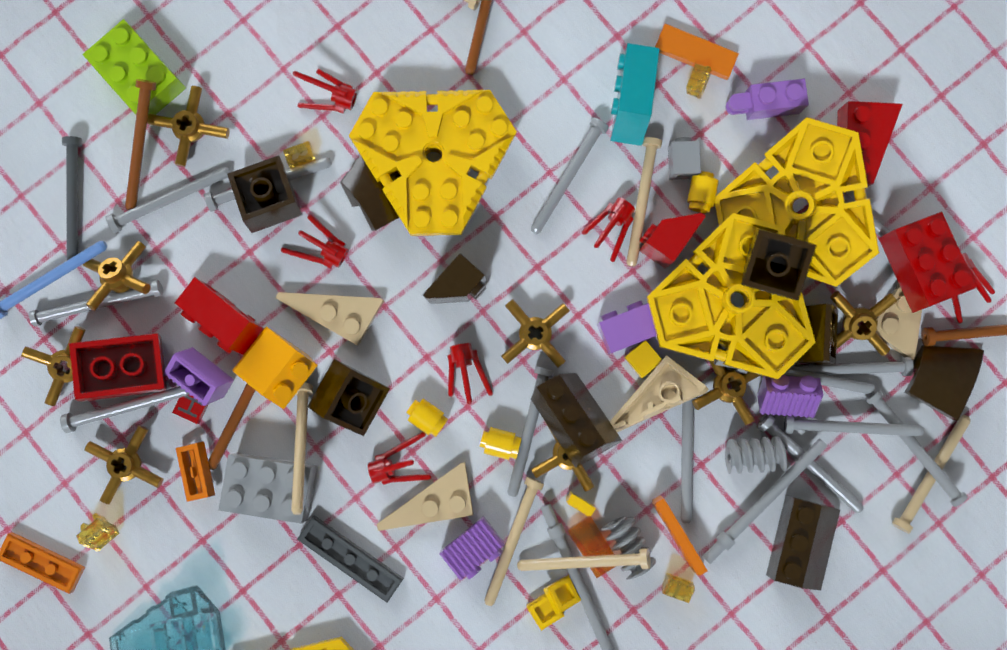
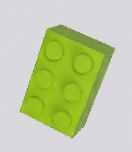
M124 19L82 54L134 114L137 113L140 89L135 86L136 79L157 83L156 90H151L148 114L156 115L186 89L183 83Z

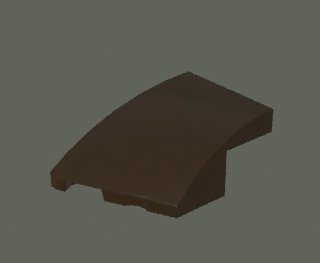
M361 155L358 156L353 163V167L345 174L340 184L351 206H360L371 230L376 231L398 219L399 216L382 190L384 186L381 181L377 182ZM398 171L390 175L393 181L401 177Z
M921 346L913 360V372L915 374L904 393L948 418L958 420L976 383L984 350L977 348Z

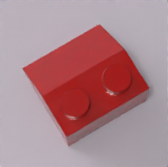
M703 213L662 219L657 226L652 223L640 239L643 245L639 251L666 269L676 260L706 216Z

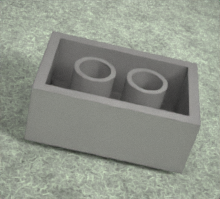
M242 453L228 454L218 511L302 524L309 518L317 465L305 464L303 511L300 515H294L291 511L294 462Z

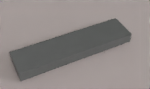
M315 515L297 538L298 541L386 603L404 579Z

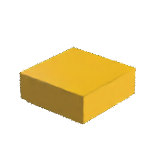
M646 340L624 357L640 378L646 376L662 361Z
M571 491L566 497L567 504L588 517L592 516L596 509L594 505Z
M569 575L560 578L543 589L555 614H560L581 601Z
M545 593L526 605L541 631L565 616L563 612L555 614Z

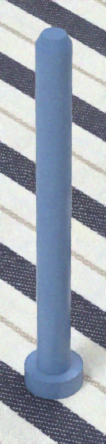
M98 241L0 301V319L7 316V310L104 252L108 247L106 242Z

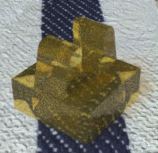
M95 513L92 515L94 521L89 525L86 523L81 524V532L76 537L79 544L99 551L120 533L116 525L109 523L104 516Z

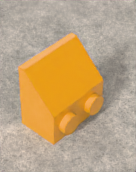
M266 326L232 371L263 397L285 409L318 365L308 354Z

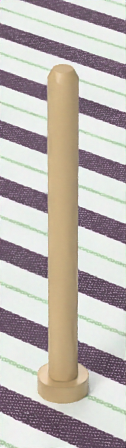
M644 137L643 146L646 147L626 261L627 265L635 267L638 261L640 239L642 238L656 151L662 146V140L654 137Z
M304 383L295 394L297 395L291 506V511L294 515H300L303 511L308 398L313 394V385L309 383Z
M967 415L960 416L934 460L942 470L971 422V418ZM929 472L926 473L900 519L895 517L892 525L908 534L913 529L910 525L936 482Z
M530 477L525 479L524 484L528 486L484 599L485 604L488 606L495 604L538 490L543 489L544 483Z
M640 549V553L525 559L518 561L517 568L521 571L641 565L642 569H650L651 557L649 549Z

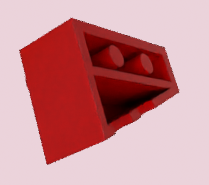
M848 101L837 111V126L859 133L868 187L874 184L903 104Z
M196 277L192 279L175 301V304L183 310L180 314L192 323L198 322L201 325L198 329L210 338L215 336L219 340L217 345L228 353L236 351L244 355L265 329L259 326L253 317L243 313L233 302Z

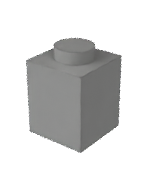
M680 137L671 142L668 147L669 180L691 179L693 175H700L699 141H691L690 137Z

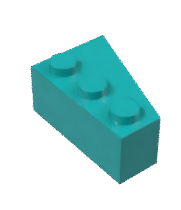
M627 43L625 54L620 53L617 70L622 71L621 76L617 75L614 92H618L617 98H613L611 108L614 120L610 141L642 146L652 115L660 48Z

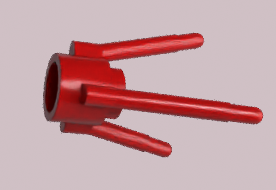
M317 69L316 73L335 84V87L300 72H293V76L331 91V101L335 102V105L298 103L297 106L299 108L337 111L343 114L345 109H353L358 90L353 89V86L341 82L320 69Z
M618 197L614 204L609 203L605 210L582 230V234L586 235L608 215L610 222L594 244V247L598 248L615 225L621 226L623 224L610 258L611 262L616 260L627 230L634 220L632 217L635 211L634 206L625 199Z
M308 215V220L332 242L328 241L325 244L302 230L298 234L321 248L320 255L324 258L284 247L281 248V252L323 264L330 269L333 265L339 268L349 252V249L344 247L346 243L335 237L312 215Z
M963 253L962 256L975 281L977 290L985 301L990 303L992 299L987 291L990 294H995V290L976 268L972 259H969L967 253ZM958 296L952 298L957 322L961 324L963 322Z
M471 343L450 346L451 354L447 355L449 362L448 396L452 397L454 393L456 364V368H461L466 401L468 404L472 403L467 367L472 365L471 360L474 362L488 395L492 396L493 391L478 359L477 350H472Z
M421 432L387 452L376 455L375 461L368 462L367 465L371 481L374 484L382 482L385 485L392 482L430 480V474L392 476L395 475V470L413 465L414 460L393 464L391 459L386 460L388 457L425 437L426 433Z

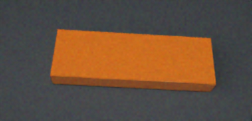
M664 24L655 48H660L659 53L724 80H728L739 55L737 52L668 24Z
M660 495L652 500L653 506L692 571L697 576L708 572L666 500Z
M13 532L7 534L0 548L1 562L68 594L74 592L85 569V566Z

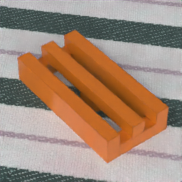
M204 441L176 448L186 501L189 502L214 496L215 491Z

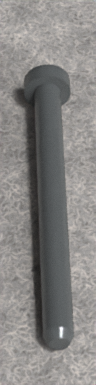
M74 136L62 137V145L66 146L67 260L78 254V147L82 146V138Z

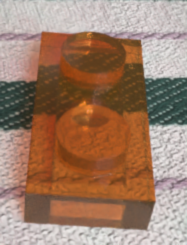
M587 516L567 529L583 556L615 555L591 516ZM616 566L591 567V570L596 578Z

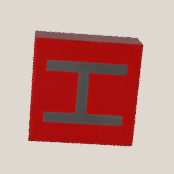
M187 395L178 399L172 413L195 424H200L208 405L202 406V402L198 403V399Z

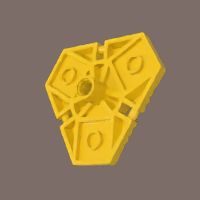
M491 90L437 91V94H427L426 91L373 92L351 130L349 137L377 182L381 181L384 186L382 190L410 236L462 235L487 189L485 184L488 178L492 180L517 131ZM427 105H438V112H427ZM431 152H438L442 156L440 160L435 162L429 161L426 158ZM471 169L478 172L476 179L468 175ZM398 171L401 177L393 181L390 175Z
M806 117L764 154L766 158L759 164L754 162L716 195L715 208L719 226L732 213L783 226L786 236L816 244L817 246L806 277L837 287L879 254L870 198L867 199L865 188H868L858 132ZM774 166L779 173L771 179L765 172ZM853 191L855 201L845 203L843 193ZM799 198H805L809 203L808 210L802 214H797L793 209L794 202Z
M732 213L693 251L694 255L689 260L685 259L646 297L659 347L708 361L720 360L726 366L779 379L816 343L802 292L799 301L741 285L747 254L756 227L786 235L784 227ZM701 263L708 268L703 275L696 269ZM738 292L743 296L744 304L742 307H735L731 303L732 293ZM719 340L728 342L726 351L718 349Z

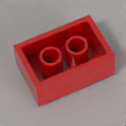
M942 211L894 229L878 238L912 313L977 288Z
M158 333L69 343L74 396L77 401L82 402L167 390L166 376H164L165 365L162 339Z

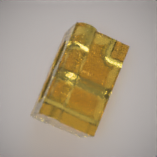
M695 64L686 87V94L699 99L702 98L711 76V68L709 66Z
M309 141L283 150L290 169L316 161ZM307 150V154L302 156L303 151ZM295 153L300 154L297 159L292 160Z
M666 573L661 587L663 594L686 603L690 602L695 591L693 582L670 573Z

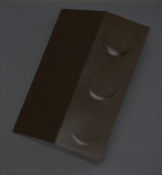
M577 373L558 374L536 386L531 401L575 468L622 441Z
M785 495L766 575L780 583L803 589L821 590L840 509Z

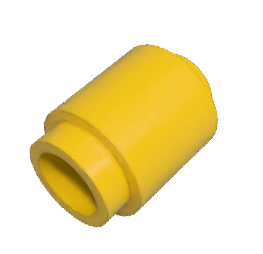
M701 171L700 175L692 176L687 198L689 210L710 213L711 207H714L719 180L714 178L713 173Z
M424 398L420 402L415 399L406 412L410 415L407 421L427 435L431 433L435 437L448 421V418L443 416L444 412Z
M490 427L489 432L483 431L480 447L485 448L483 454L509 460V458L516 459L522 438L515 436L516 433Z

